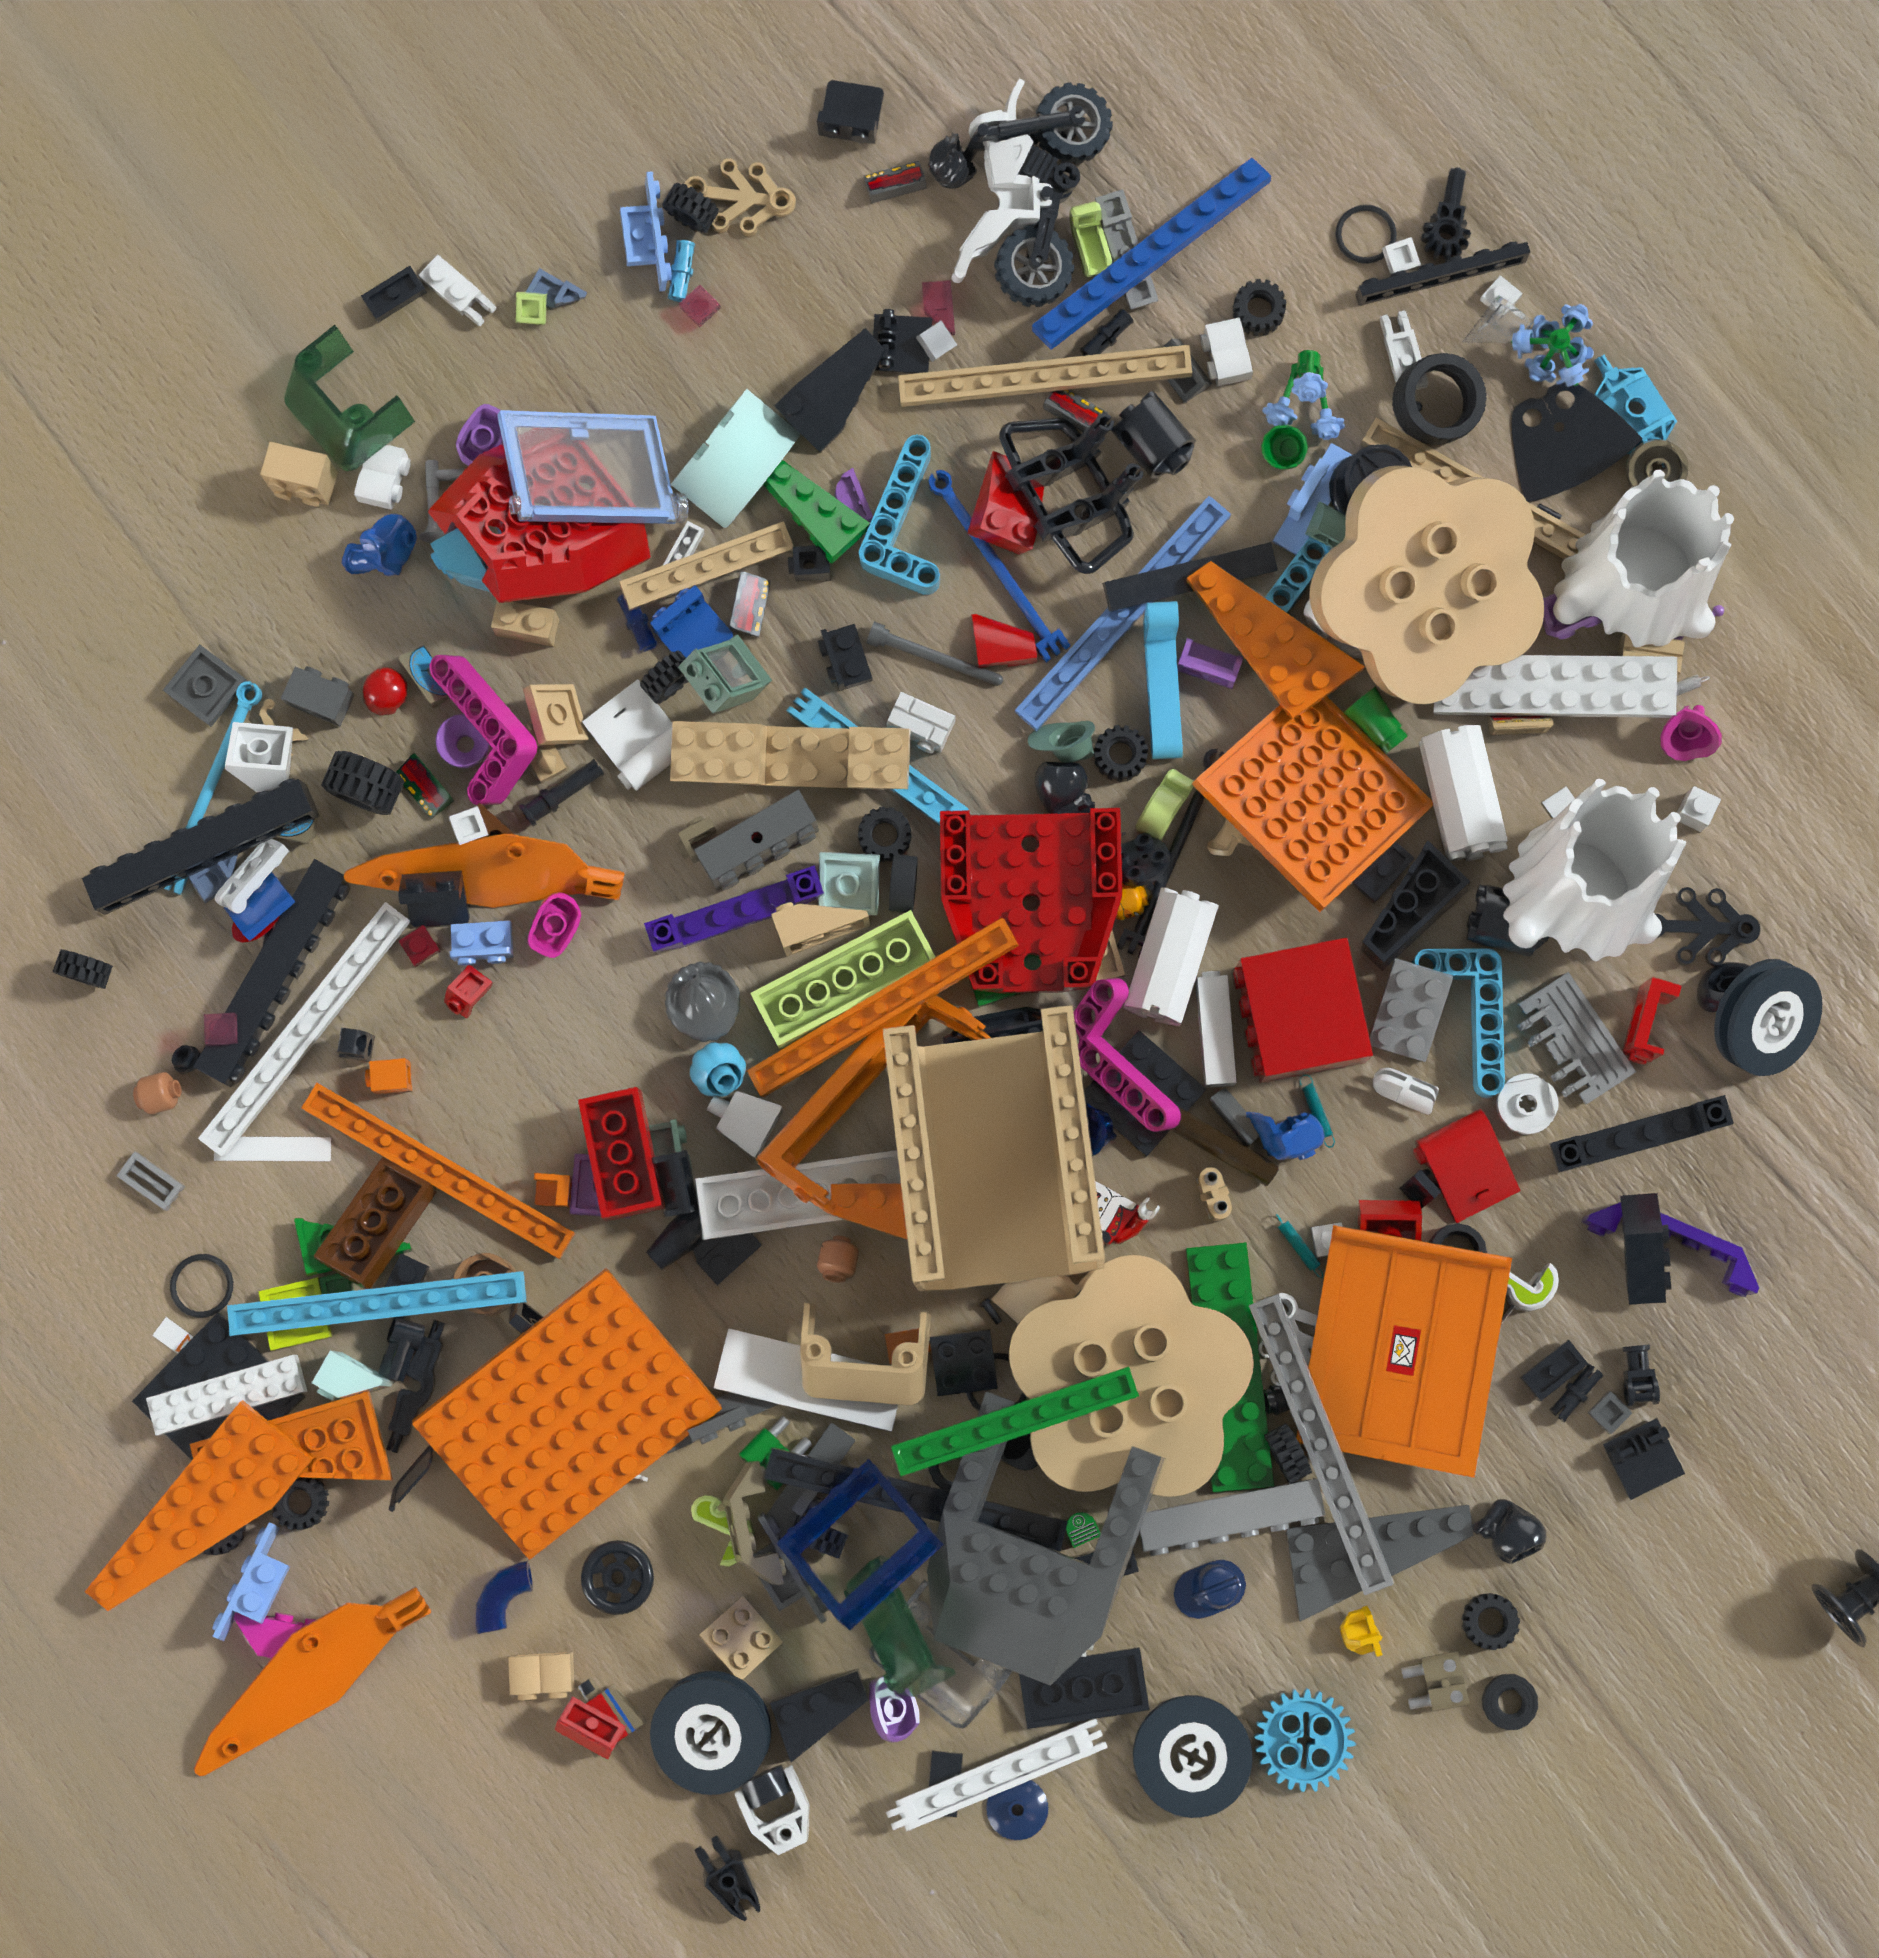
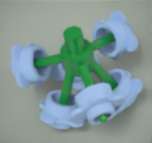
M1565 304L1562 307L1561 311L1564 314L1562 324L1565 328L1559 329L1560 326L1557 321L1550 322L1543 315L1534 317L1532 329L1525 330L1524 324H1520L1519 331L1513 333L1511 340L1513 351H1518L1519 359L1523 358V353H1532L1534 344H1541L1542 348L1550 349L1546 356L1536 355L1534 359L1528 358L1524 362V365L1529 369L1531 380L1535 382H1542L1544 380L1554 382L1556 379V375L1553 373L1555 363L1551 358L1555 353H1560L1559 358L1564 361L1566 366L1558 370L1561 379L1556 381L1557 385L1565 382L1567 387L1577 386L1579 382L1584 380L1583 374L1589 372V368L1583 369L1582 364L1587 359L1593 357L1594 351L1591 347H1586L1583 344L1581 337H1575L1570 340L1569 332L1578 333L1583 328L1590 329L1593 322L1588 317L1586 306L1582 304L1576 306Z

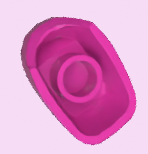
M557 892L552 893L542 902L532 921L527 938V943L531 949L549 958H555L563 953L580 923L581 912L576 901L567 894Z

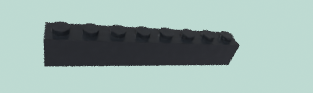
M287 779L278 785L279 788L270 792L262 791L256 793L251 797V801L242 805L241 803L230 805L225 808L224 813L216 817H204L197 822L198 825L190 829H178L170 834L171 837L164 841H152L143 847L144 850L140 852L121 855L116 859V863L93 868L90 870L89 875L82 878L94 910L103 915L111 913L207 869L218 862L231 858L320 817L307 785L299 779Z
M316 859L312 861L292 896L295 903L282 913L193 1066L194 1068L229 1087H232L233 1083L237 1084L245 1073L243 1066L248 1057H253L260 1047L261 1042L258 1041L264 1030L268 1031L273 1025L276 1018L273 1014L279 1004L283 1005L288 999L291 992L288 988L294 978L298 979L303 973L306 966L303 962L309 952L313 953L318 947L321 940L318 936L324 926L328 927L332 923L336 913L333 910L339 900L342 902L347 897L350 886L344 879V874Z

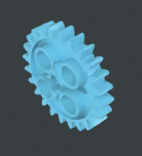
M1305 1688L1303 1697L1299 1696L1296 1689H1292L1291 1699H1288L1281 1693V1704L1278 1705L1271 1700L1270 1704L1273 1711H1261L1267 1718L1266 1722H1256L1263 1729V1733L1254 1734L1255 1739L1262 1741L1261 1745L1255 1747V1751L1265 1753L1259 1760L1260 1764L1270 1763L1271 1765L1266 1773L1271 1775L1278 1772L1276 1777L1278 1784L1283 1782L1285 1778L1288 1779L1287 1788L1290 1790L1296 1782L1299 1783L1301 1792L1305 1791L1307 1784H1310L1312 1789L1317 1791L1319 1781L1326 1787H1329L1328 1777L1332 1776L1339 1780L1340 1777L1336 1770L1338 1768L1348 1770L1343 1760L1344 1758L1353 1759L1354 1757L1346 1750L1347 1747L1356 1745L1354 1741L1347 1739V1736L1353 1734L1355 1730L1349 1727L1345 1728L1344 1726L1351 1718L1349 1716H1339L1343 1710L1341 1705L1331 1708L1334 1700L1331 1696L1323 1702L1321 1691H1317L1314 1698L1311 1697L1308 1688ZM1308 1712L1307 1735L1312 1738V1742L1306 1744V1767L1301 1768L1303 1746L1297 1742V1738L1303 1737V1713ZM1287 1715H1295L1298 1719V1725L1293 1731H1285L1282 1727V1721ZM1319 1717H1325L1329 1722L1327 1731L1320 1734L1315 1733L1313 1729L1314 1721ZM1285 1747H1294L1296 1750L1294 1761L1290 1763L1282 1762L1280 1757L1281 1751ZM1317 1749H1325L1327 1752V1760L1322 1765H1315L1312 1762V1753Z

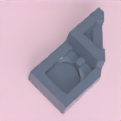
M540 268L526 291L529 293L547 294L546 307L549 309L585 299L587 292L566 280L562 282Z
M238 854L189 876L190 882L204 903L214 899L217 891L232 876L235 871Z

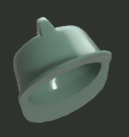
M1091 721L1047 724L1042 726L1037 732L1034 730L1028 736L1027 742L1035 750L1052 751L1058 760L1063 763L1089 759L1094 755L1091 736L1095 732V725Z

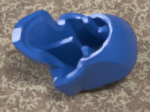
M400 514L386 515L379 519L371 529L362 532L359 537L361 544L350 543L346 546L342 557V565L350 574H364L376 569L383 572L386 576L400 575L402 566L408 561L416 544V530L404 516Z
M1246 1112V1118H1250L1251 1123L1260 1136L1263 1148L1267 1150V1155L1274 1156L1277 1160L1295 1159L1297 1157L1299 1160L1309 1158L1315 1155V1149L1323 1144L1325 1137L1323 1126L1310 1113L1304 1112L1293 1117L1288 1116L1286 1120L1275 1125L1274 1120L1269 1116L1256 1112Z

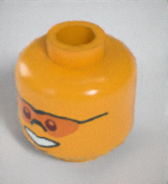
M1122 884V900L1116 919L1124 920L1144 913L1145 906L1149 905L1144 886L1132 887Z

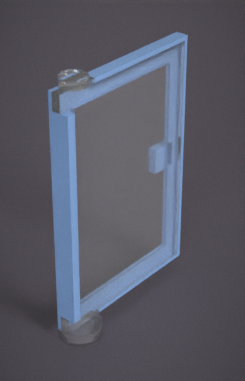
M500 410L497 416L514 495L510 497L509 509L511 514L518 515L519 521L675 524L686 521L689 510L688 500L684 493H672L656 416Z

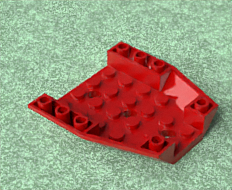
M533 429L517 437L531 507H534L533 504L543 507L636 509L582 441H570L568 430ZM503 444L479 454L428 510V513L444 534L458 528L486 563L488 569L482 578V582L499 603L584 593L651 558L644 523L519 521ZM578 483L583 485L586 484L590 488V491H585L581 489ZM488 526L499 528L502 534L493 533Z
M1090 808V813L970 815V810L940 811L941 901L956 943H961L1003 918L1019 945L970 974L969 979L973 990L1009 994L1063 993L1091 988L1096 982L1122 900L1120 808ZM1027 837H1033L1038 841L1039 847L1034 852H1027L1022 848V841ZM1027 896H1035L1039 899L1040 906L1035 911H1028L1023 907V900ZM1028 955H1036L1040 958L1041 966L1037 970H1028L1024 966V959Z

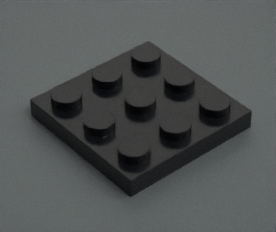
M1140 1030L1119 1051L1127 1061L1175 1105L1185 1111H1188L1207 1090ZM1118 1072V1073H1117V1080H1118V1082L1120 1083V1082H1121V1075H1120V1073ZM1095 1080L1084 1090L1085 1103L1145 1157L1170 1132V1130L1155 1132L1147 1129ZM1139 1091L1138 1099L1141 1103L1143 1097L1141 1092ZM1160 1111L1159 1118L1163 1123L1164 1115Z

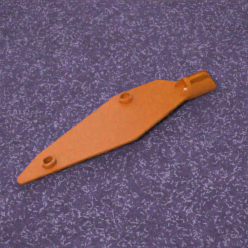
M507 833L478 838L462 845L455 842L381 855L344 873V879L348 883L399 891L402 874L462 871L468 904L490 908L544 900L552 893L557 892L567 895L581 893L588 896L619 900L625 873L622 871L588 866L567 844Z
M414 1587L382 1606L346 1603L292 1633L210 1732L194 1767L195 1773L198 1776H205L338 1702L396 1632L431 1614V1609L426 1604L422 1595H420L418 1589Z

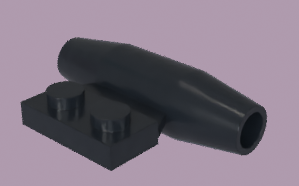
M699 1210L691 1213L677 1215L665 1227L646 1253L663 1270L693 1250L697 1264L718 1286L758 1250L762 1244L752 1233L703 1240Z

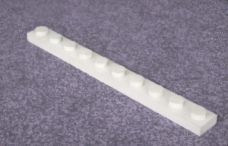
M387 902L382 905L198 1138L221 1157L224 1158L404 931L410 923L408 918Z

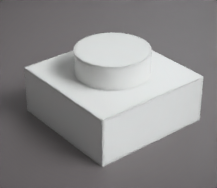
M1412 237L1382 248L1390 275L1397 271H1407L1421 265Z
M1500 275L1481 296L1480 301L1503 318L1521 298L1523 293Z
M478 806L448 816L459 845L488 835Z
M1342 1222L1311 1227L1316 1258L1328 1256L1333 1225L1342 1226Z

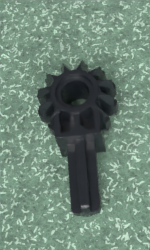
M1460 167L1449 170L1443 202L1439 201L1436 213L1431 215L1430 222L1424 223L1422 228L1425 233L1421 235L1420 239L1421 242L1426 243L1425 253L1434 251V260L1438 259L1439 255H1443L1445 261L1451 258V255L1454 257L1461 256L1462 250H1466L1469 246L1467 239L1470 238L1471 231L1465 229L1467 221L1463 220L1466 206L1460 205L1466 172ZM1448 233L1452 239H1443L1439 234Z

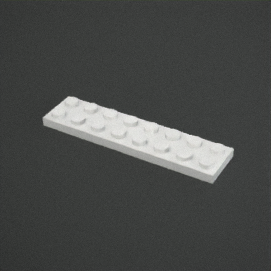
M1521 655L1504 664L1476 667L1456 692L1441 701L1434 702V715L1671 718L1676 715L1677 657Z
M897 1150L803 1163L795 1167V1169L827 1190L829 1194L826 1198L831 1200V1184L901 1183ZM763 1169L697 1178L694 1180L703 1240L844 1220L832 1216L810 1201L807 1204L802 1202L795 1196L792 1189L769 1175Z

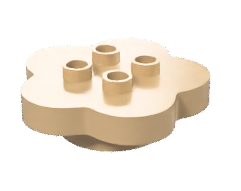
M1389 466L1379 469L1367 476L1358 485L1349 501L1346 512L1345 538L1324 556L1313 574L1310 585V604L1317 623L1329 636L1341 643L1357 647L1361 651L1368 674L1381 690L1393 697L1411 703L1430 704L1438 702L1456 692L1476 667L1500 665L1510 662L1521 656L1531 647L1542 627L1544 601L1539 584L1527 566L1534 542V518L1528 502L1516 488L1500 480L1482 477H1465L1447 483L1433 472L1408 466Z
M1127 1255L1114 1258L1106 1262L1103 1269L1095 1270L1076 1298L1051 1301L1030 1311L1020 1321L1013 1333L1009 1347V1364L1017 1386L1029 1400L1129 1366L1139 1397L1030 1433L1034 1458L1044 1474L1056 1484L1070 1490L1090 1492L1102 1490L1119 1483L1130 1450L1134 1446L1165 1458L1153 1494L1173 1497L1197 1490L1212 1477L1218 1468L1224 1448L1222 1419L1224 1414L1241 1399L1249 1386L1253 1372V1354L1250 1343L1242 1329L1233 1320L1218 1311L1193 1305L1189 1301L1179 1279L1164 1264L1145 1256Z

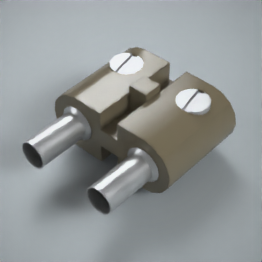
M1458 1651L1421 1658L1422 1664L1401 1668L1403 1679L1424 1675L1427 1682L1429 1694L1408 1699L1410 1710L1431 1706L1433 1712L1470 1705Z

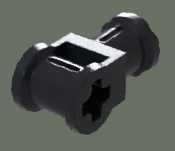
M1650 1345L1623 1347V1352L1627 1355L1628 1371L1623 1372V1393L1627 1407L1633 1406L1634 1403L1652 1402L1655 1405L1660 1402V1390L1655 1369L1649 1368L1648 1350H1650ZM1638 1390H1646V1391H1647L1646 1393H1639V1394L1636 1393V1391H1638Z

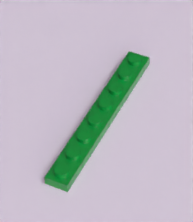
M1128 1366L892 1445L891 1449L899 1474L904 1476L1139 1397Z

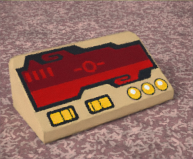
M1488 715L1489 734L1547 733L1553 726V720L1550 716Z

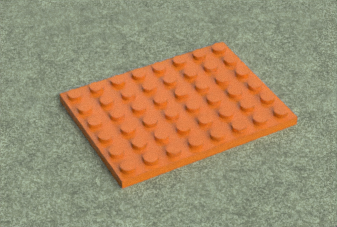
M605 1268L413 1419L412 1425L530 1560L689 1435V1429L705 1423L722 1409V1405L610 1271Z

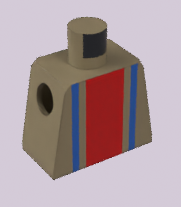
M591 1677L576 1687L586 1704L626 1726L619 1741L647 1722L645 1717L614 1685L601 1692ZM592 1752L595 1758L599 1756L598 1754Z

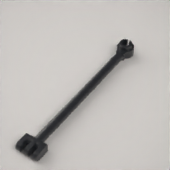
M1211 749L1205 753L1203 758L1205 770L1212 765L1210 757L1217 755L1218 749ZM1221 751L1219 757H1221L1225 753ZM1197 789L1169 849L1170 864L1163 874V883L1155 881L1154 889L1151 890L1148 896L1149 905L1145 906L1144 913L1140 915L1134 930L1130 931L1124 928L1117 944V948L1122 950L1126 940L1131 941L1127 951L1131 955H1133L1137 944L1143 947L1146 938L1144 935L1152 919L1160 889L1166 887L1205 799ZM1142 948L1138 953V958L1140 957Z

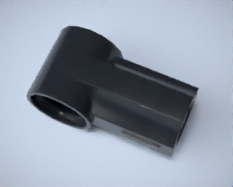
M394 1317L387 1336L388 1345L378 1374L389 1379L404 1382L413 1353L419 1349L422 1342L425 1325Z

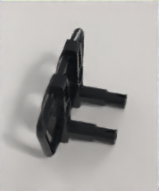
M1106 413L1099 414L1091 426L1085 428L1081 434L1064 418L1006 423L1000 430L999 439L1012 469L1005 475V478L1008 479L1013 492L1022 491L1039 520L1033 527L1038 531L1042 542L1053 540L1076 571L1083 574L1096 572L1133 540L1134 532L1125 508L1130 503L1127 497L1134 490L1136 483L1143 477V470L1136 475L1141 467L1131 463L1126 466L1119 477L1110 483L1096 459L1101 454L1098 447L1105 440L1106 434L1114 426L1113 420L1107 425V422L1112 417ZM1062 430L1073 442L1063 447L1049 449L1043 454L1022 463L1012 441L1011 434ZM1087 466L1102 493L1084 499H1077L1073 503L1048 514L1034 488L1050 486L1055 481ZM1115 515L1118 519L1122 535L1091 561L1084 562L1065 537L1080 535L1083 531Z

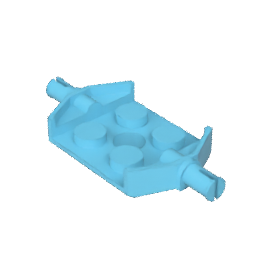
M1605 354L1598 357L1594 363L1602 372L1604 380L1596 391L1595 396L1618 413L1643 438L1627 454H1631L1639 444L1652 439L1666 440L1677 420L1644 369L1640 367L1613 368ZM1633 401L1639 402L1643 406V413L1633 414L1629 410L1628 404Z

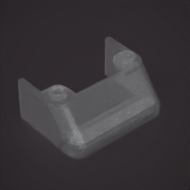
M924 1579L871 1646L869 1654L873 1662L886 1673L903 1674L908 1679L914 1695L949 1724L956 1728H966L1000 1690L1012 1673V1670L984 1659H979L975 1664L956 1648L934 1640L933 1630L927 1626L932 1619L931 1611L925 1602L918 1599L928 1586V1582Z

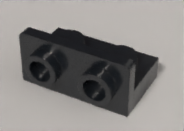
M855 623L829 632L826 629L820 630L822 639L817 640L822 657L828 656L831 664L830 667H826L831 685L837 683L839 691L873 681Z

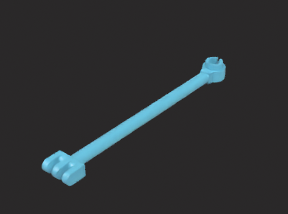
M245 681L236 690L238 706L187 823V829L198 825L197 822L204 817L225 767L233 722L244 723L248 711L251 710L252 706L257 705L261 701L262 691L255 683ZM254 690L255 697L247 700V693ZM189 877L176 882L174 893L181 895ZM173 884L165 887L164 889L170 890Z

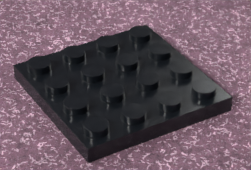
M217 1312L132 1402L151 1420L146 1398L270 1361L244 1335L230 1336L228 1320L221 1313ZM301 1393L257 1406L253 1409L269 1421L288 1415L305 1398V1395ZM229 1415L165 1435L193 1460L190 1444L211 1438Z

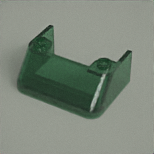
M333 325L297 354L284 395V402L335 464L344 471H352L415 423V420L397 395L375 413L364 404H354L342 413L316 384L320 378L354 352L338 327Z
M880 1555L869 1561L846 1582L847 1589L844 1590V1595L850 1606H855L886 1672L883 1678L891 1692L896 1691L900 1695L915 1697L952 1677L956 1672L954 1668L936 1664L894 1576L906 1569L904 1563Z

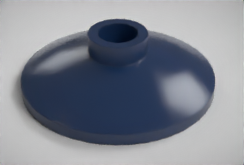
M1029 1780L988 1797L986 1808L988 1820L993 1829L1007 1839H1028L1037 1834L1046 1822L1048 1816L1046 1795L1037 1783ZM1013 1805H1022L1024 1808L1021 1815H1014L1011 1811Z

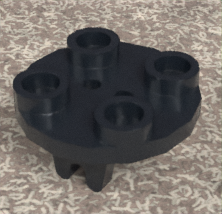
M1141 833L1134 840L1124 844L1121 847L1122 884L1132 887L1146 885L1149 890H1153L1154 881L1157 880L1159 883H1163V874L1170 864V852L1165 843L1158 838L1151 837L1149 833Z

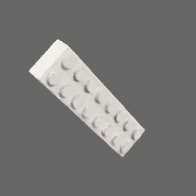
M290 1355L146 1398L155 1435H163L227 1416L242 1400L254 1408L305 1393L307 1388L298 1355Z

